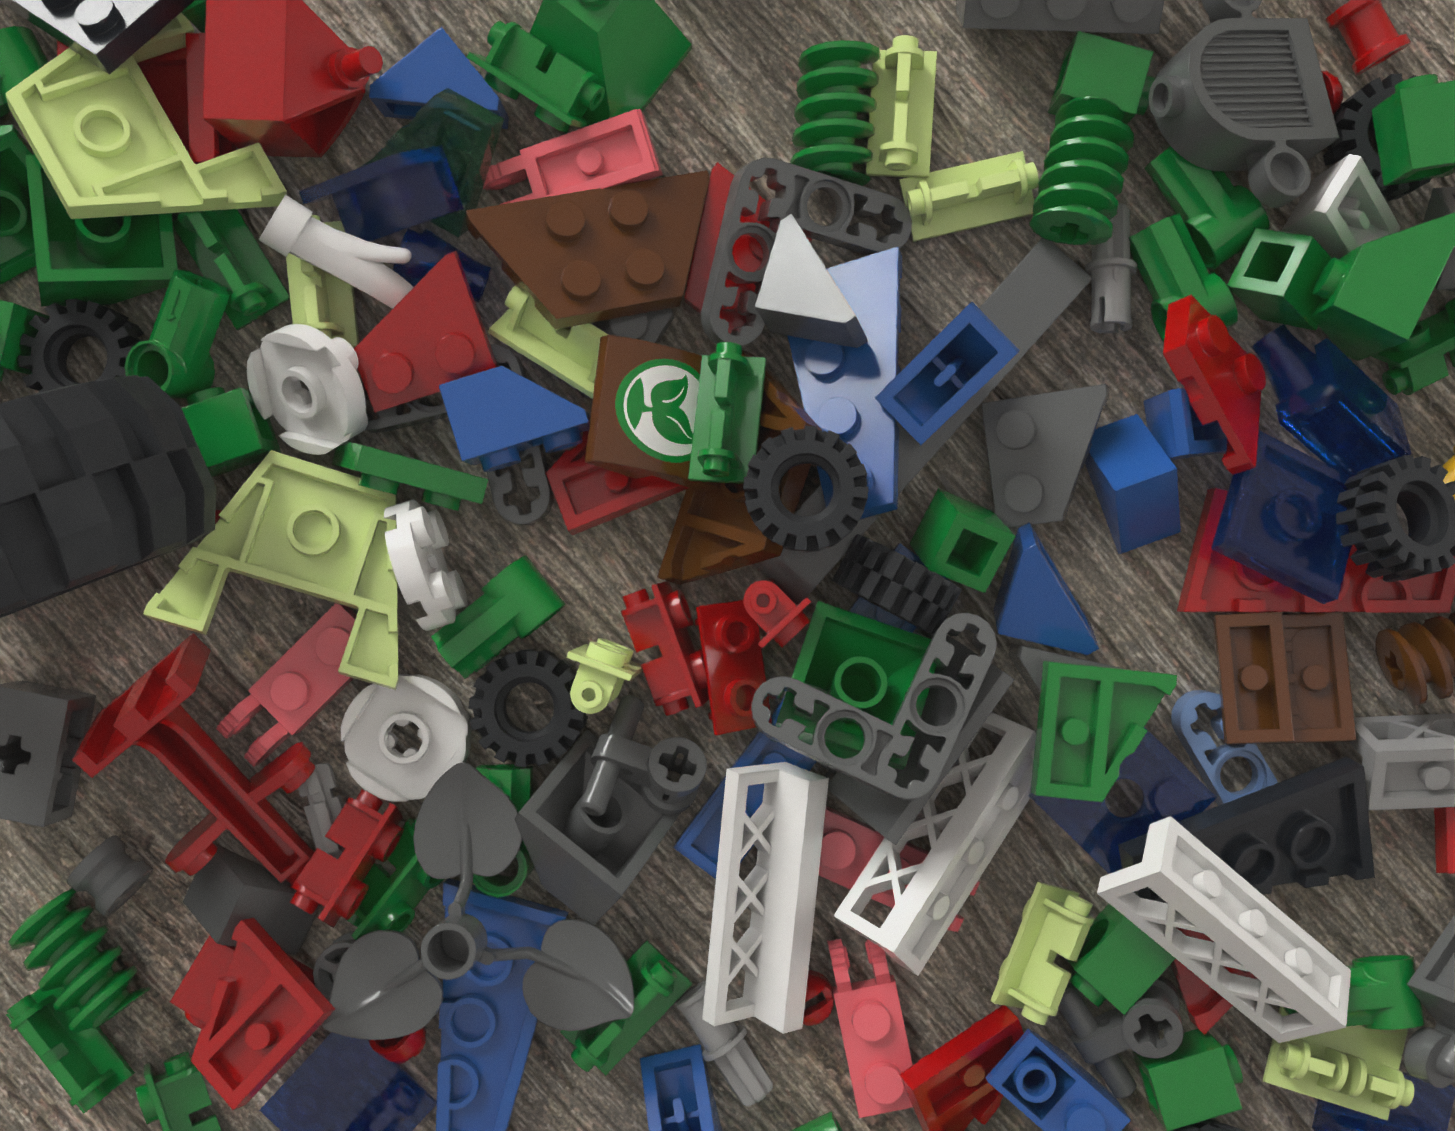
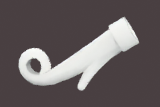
M287 195L282 199L259 238V241L285 257L290 253L369 294L392 309L413 289L409 282L383 264H405L409 262L412 255L408 249L369 242L332 228L312 217L313 211Z

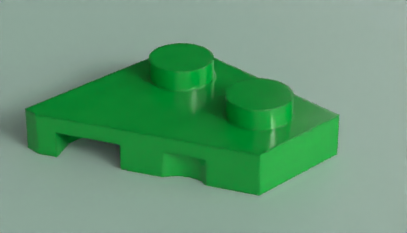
M347 441L336 447L332 460L334 465L361 472L358 483L360 486L397 495L400 483L424 489L421 498L422 502L459 511L462 499L482 504L488 483L486 478Z
M1043 661L1030 792L1036 796L1103 802L1119 777L1121 763L1128 755L1135 752L1148 730L1144 727L1164 695L1170 696L1176 687L1177 675Z

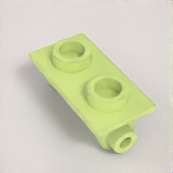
M901 35L893 38L892 47L887 50H880V59L872 65V71L877 73L879 81L875 87L871 88V97L876 100L877 106L876 110L869 113V123L873 124L875 132L873 136L868 138L867 149L873 153L872 160L866 163V175L929 178L937 51H923L918 48L919 40L914 36Z
M1023 151L930 172L929 178L908 177L899 179L903 201L909 209L912 219L911 236L913 242L1033 215L1034 197L1032 189L1038 188L1039 183L1037 168L1034 162L1026 164Z
M313 214L311 215L312 217L320 221V216ZM346 220L323 222L332 228L348 233ZM288 253L286 263L292 323L311 326L326 334L330 339L340 337L350 343L352 347H356L359 344L354 287Z
M515 285L505 301V305L509 309L489 328L488 333L593 399L600 338L608 334L591 323L572 326L571 329L568 327L554 329L536 309L533 297L527 291Z
M598 638L597 642L590 641L589 645L584 644L569 651L566 658L580 663L570 691L573 705L583 713L594 714L602 711L608 703L614 701L620 694L624 681H631L643 671L641 664L631 661L634 651L602 638Z
M1037 881L1031 898L1024 906L1022 922L1009 955L1000 967L999 980L990 1001L994 1004L1023 1008L1021 1015L1040 1025L1046 1024L1049 1015L1056 1016L1071 973L1054 964V960L1058 953L1068 960L1077 962L1090 926H1092L1094 918L1089 915L1093 904L1078 897L1080 893Z

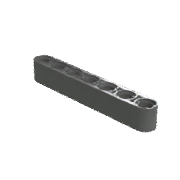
M1042 237L979 307L1020 350L1018 354L922 445L897 421L899 427L898 495L1092 279L1088 273L1053 242ZM821 485L795 512V515L803 517L814 516L826 508ZM881 514L860 519L852 532L832 547L814 552L792 551L783 547L781 556L752 565L798 605L847 553L856 534L862 536Z

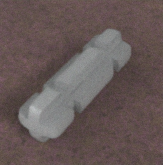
M319 763L315 765V770L298 788L301 798L307 796L309 805L304 806V810L316 849L319 848L339 859L344 848L327 839L325 835L344 805L341 795L335 797L333 795L332 788L338 785L332 766L329 763Z

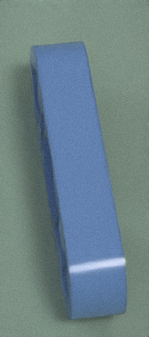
M1193 690L1185 693L1176 701L1171 714L1173 729L1218 806L1278 783L1256 744L1222 745L1217 747L1207 732L1191 728L1190 724L1198 719L1195 710L1198 705L1210 710L1216 709L1218 715L1210 720L1211 726L1218 738L1224 740L1220 694L1206 690ZM1207 750H1213V751L1206 757L1205 751H1207ZM1233 757H1244L1252 769L1251 780L1240 791H1227L1221 783V768L1227 760Z

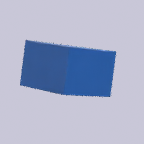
M442 27L370 84L369 98L384 117L508 129L509 116L499 97Z
M971 302L874 398L922 445L1020 350Z
M1185 388L1168 390L1144 400L1147 428L1170 460L1226 453L1227 437L1218 421L1202 425L1190 404Z
M1135 414L1095 429L1085 465L1118 554L1181 532L1177 468L1139 415Z
M1029 522L1019 527L993 608L998 634L1085 655L1098 650L1099 647L1091 623Z
M701 1044L640 1058L649 1131H722L707 1064L702 1056L703 1049Z

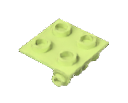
M1280 1006L1279 1014L1282 1016L1288 1015L1284 1007ZM1357 1025L1278 1043L1272 1038L1262 1081L1388 1121L1390 1109H1396L1399 1105L1407 1107L1411 1104L1414 1097L1413 1082L1405 1079L1403 1073L1399 1070L1408 1029L1379 1030Z

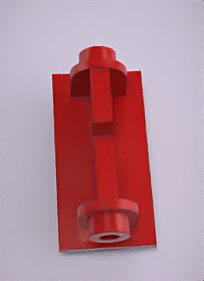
M766 580L754 582L747 588L744 594L743 602L747 613L767 633L758 643L761 648L766 646L772 639L783 648L811 621L802 611L811 601L806 597L801 603L796 605L773 582Z
M664 581L651 586L655 596L652 600L649 599L646 588L623 596L622 599L626 609L620 612L624 618L636 653L656 645L660 648L662 657L641 664L651 691L655 707L662 705L665 715L670 716L689 708L686 696L691 695L697 708L709 700L702 649L695 651L687 627L693 625L689 604L680 589L673 591L670 582Z
M743 600L700 605L696 607L697 619H695V625H699L711 712H708L709 720H712L714 735L756 728L752 719L751 705L754 693L762 683L766 682L762 648L758 645L760 642L758 623L747 613ZM767 696L762 705L770 710L769 697ZM770 715V720H769V723H770V724H772L771 715Z
M362 789L356 799L349 797L325 835L327 839L343 847L344 851L339 859H336L317 848L297 880L291 886L296 892L290 903L310 915L314 913L320 904L324 909L318 919L334 928L340 917L346 920L350 919L359 908L368 891L369 885L363 882L366 875L377 859L384 863L391 856L403 835L404 829L398 826L403 816L397 806L390 803L382 815L378 810L384 802L371 793Z

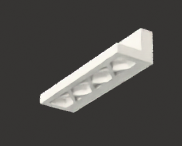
M993 712L990 713L980 729L983 727L1003 736L991 755L970 761L968 748L978 734L977 732L897 845H894L886 838L883 839L834 914V917L843 925L881 947L899 965L919 976L1033 795L1030 791L1036 733L1034 730ZM963 781L966 796L958 808L937 814L934 800L941 789ZM929 835L931 850L924 861L902 869L900 853L909 840ZM893 889L895 906L881 928L860 917V914L874 894Z
M787 762L726 769L702 1016L704 1021L714 1027L750 1017H756L782 1034L799 1030L803 1027L829 778ZM764 783L763 802L752 817L749 818L745 813L748 785ZM754 844L758 849L756 866L743 881L739 877L740 861ZM748 906L751 910L750 927L736 943L733 940L734 923ZM743 968L745 971L743 997L727 1001L728 985L739 970Z
M1171 816L1149 825L1141 863L1100 878L1097 891L1099 896L1278 1043L1346 1028L1351 970ZM1149 887L1167 903L1140 898L1134 891ZM1177 928L1204 933L1214 942L1186 936ZM1223 966L1251 972L1258 979L1232 974ZM1269 1004L1294 1009L1299 1013L1282 1016Z

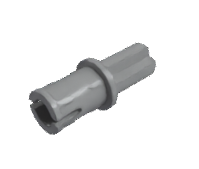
M1118 203L1117 215L1110 220L1113 224L1112 237L1105 243L1092 245V261L1085 265V272L1092 277L1090 329L1097 333H1118L1117 324H1120V330L1128 331L1133 326V320L1131 319V276L1137 272V263L1130 259V210L1123 203Z
M706 980L686 991L675 1002L678 1010H681L705 1049L702 1052L704 1060L708 1062L713 1060L741 1104L747 1107L763 1100L772 1090V1079L744 1037L747 1034V1030L744 1025L736 1026L734 1022L714 1027L702 1019Z

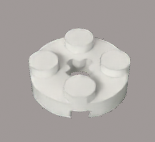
M290 324L267 334L261 339L263 341L261 347L250 353L247 361V380L254 404L264 420L274 415L278 423L286 430V432L278 436L289 446L307 454H326L366 429L368 417L366 414L365 394L360 377L356 371L359 364L358 356L352 345L345 339L340 337L330 339L326 334L311 326ZM300 380L305 383L309 391L301 387Z
M413 499L385 508L384 518L396 520L397 523L396 529L385 532V539L392 568L407 605L420 601L425 612L428 614V616L416 619V621L425 631L453 623L456 618V610L466 607L468 603L462 579L456 570L448 571L441 549L449 545L448 534L441 515L437 510L427 512L423 506L421 507Z
M399 674V683L396 690L372 684L363 689L353 699L342 720L341 742L344 741L345 753L349 760L346 762V765L354 780L363 789L378 798L391 802H407L408 800L422 799L427 796L435 782L446 771L458 763H466L471 748L470 735L472 727L469 721L471 717L463 708L456 694L446 685L431 677L420 674ZM413 722L419 728L417 736L422 740L419 750L411 747L404 754L400 753L394 748L398 738L395 734L391 733V730L395 724L404 727Z

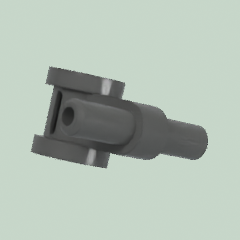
M623 696L608 733L600 735L591 757V763L595 767L580 806L585 813L592 816L605 814L617 779L620 777L641 785L642 796L653 810L666 815L679 814L693 804L699 786L706 774L707 762L703 751L693 741L682 737L664 739L654 748L632 741L645 705L636 696ZM679 753L684 755L683 760L677 758ZM669 770L680 774L678 782H673L666 778ZM663 794L670 795L668 799L663 798Z
M1160 976L1143 994V999L1138 1000L1125 1015L1117 1008H1114L1094 1017L1072 983L1067 984L1058 1007L1073 1030L1071 1041L1086 1063H1094L1116 1098H1128L1135 1092L1137 1087L1135 1080L1118 1053L1131 1048L1134 1052L1144 1057L1162 1058L1175 1052L1183 1040V1025L1179 1015V995L1175 986L1163 976ZM1164 1029V1038L1160 1039L1159 1030Z

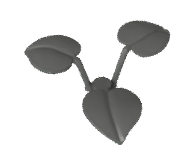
M458 763L446 771L432 786L420 808L414 829V850L417 860L426 874L436 879H448L461 874L460 886L455 899L448 907L449 916L430 929L423 938L421 959L415 942L409 936L398 931L377 930L357 939L344 953L337 967L329 1000L335 1010L322 1023V1027L339 1035L366 1040L392 1039L412 1034L427 1025L437 1014L442 1004L444 992L438 978L446 980L459 978L467 973L477 962L491 965L497 961L522 959L534 961L523 978L522 990L525 1002L530 1012L540 1022L558 1030H585L609 1021L629 1018L633 1013L635 1005L634 986L628 964L616 943L602 929L586 921L567 919L553 923L543 937L541 950L529 946L497 949L487 947L488 938L483 924L474 916L465 914V905L473 886V874L488 877L504 871L520 851L523 839L514 820L518 814V809L510 797L469 763Z

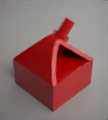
M206 0L203 119L239 149L259 142L267 156L322 158L358 108L366 92V83L369 77L382 69L383 59L379 51L372 46H366L361 49L348 47L302 0Z

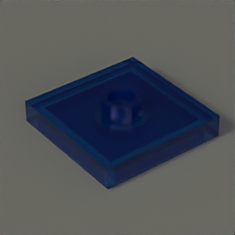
M1259 430L1256 467L1232 476L1211 549L1322 604L1337 600L1352 545L1343 547L1339 537L1349 534L1347 525H1337L1336 514L1347 510L1346 507L1338 504L1337 500L1339 493L1349 490L1344 483L1350 476Z

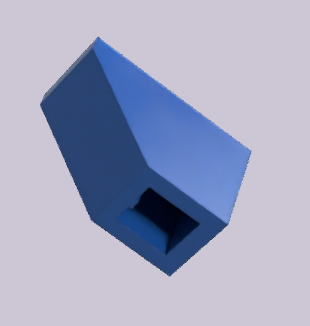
M504 366L495 367L439 385L461 460L473 466L481 464L484 472H491L521 462L520 451L542 444L546 453L574 447L583 443L581 432L589 430L591 415L585 409Z
M1029 1028L986 1076L988 1083L1043 1131H1122L1131 1121L1113 1093L1066 1052Z

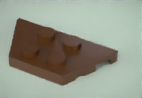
M706 170L622 184L604 189L597 188L466 210V224L469 233L476 240L481 238L502 261V270L518 288L527 291L533 297L536 309L554 329L680 306L684 295L710 178Z
M742 349V356L757 357ZM767 367L757 453L762 448L761 444L769 437L773 439L782 434V430L793 427V430L805 429V426H817V430L822 431ZM811 464L796 465L789 469L781 479L779 485L780 500L784 507L793 514H795ZM719 482L718 489L703 492L689 488L686 489L657 578L682 585L779 557L783 547L769 540L754 524L745 504L744 484Z

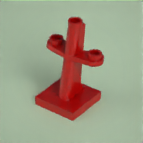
M192 633L97 713L72 761L93 778L131 745L140 746L156 756L210 811L167 855L165 863L175 873L183 870L188 876H192L200 871L218 850V847L213 842L228 829L280 883L286 879L293 885L314 851L265 797L278 788L283 789L287 794L299 788L311 776L316 767L309 760L311 751L302 742H298L248 779L180 705L195 692L211 652Z

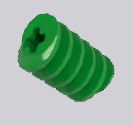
M840 40L813 45L802 52L799 57L798 66L803 76L800 77L796 87L798 97L802 101L797 104L794 111V117L800 127L796 128L792 136L793 145L799 152L793 155L790 161L791 164L861 186L866 185L871 180L868 175L853 171V165L868 163L873 157L871 150L855 145V140L870 138L875 132L873 124L858 120L857 115L872 113L876 110V100L867 95L859 94V90L873 88L878 84L879 77L877 73L861 68V65L872 64L880 59L881 53L878 47L860 41Z
M1092 96L1073 98L1063 103L1057 110L1055 129L1051 133L1049 151L1044 159V173L1038 183L1039 195L1034 200L1033 218L1029 222L1033 232L1041 238L1043 237L1054 243L1097 245L1105 243L1112 237L1113 224L1110 220L1118 212V200L1115 197L1123 190L1124 178L1121 175L1128 169L1129 155L1127 152L1133 147L1134 132L1127 124L1123 123L1124 113L1118 105L1110 100Z
M73 888L52 899L27 917L8 941L12 950L35 945V948L23 962L27 971L46 966L50 967L38 983L42 992L64 986L65 990L53 1004V1008L57 1013L79 1007L80 1011L68 1025V1029L72 1034L91 1028L95 1030L151 989L150 987H144L128 992L126 987L138 970L135 966L113 971L111 967L121 955L123 949L119 945L102 951L98 950L96 946L109 929L106 925L89 930L83 929V923L93 912L94 908L90 904L70 910L67 905L77 893Z

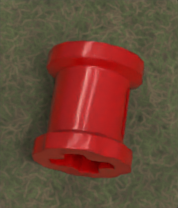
M1351 0L1325 19L1330 29L1338 28L1355 59L1351 66L1355 76L1372 69L1411 44L1407 34L1399 35L1382 6L1381 0Z

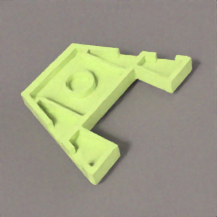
M182 13L176 16L110 75L68 48L5 93L11 113L71 219L277 207L284 196L287 195V190L259 142L199 164H195L192 161L137 64L138 62L186 47V33H194V28Z
M271 450L219 514L221 518L215 524V530L207 534L197 548L193 547L178 565L180 569L161 593L158 594L156 592L148 602L143 615L149 619L206 635L228 573L241 574L358 609L338 672L344 676L396 690L399 683L398 582L390 561L385 532L396 529L397 523L396 520L384 518V510L397 504V495L358 485L360 477Z

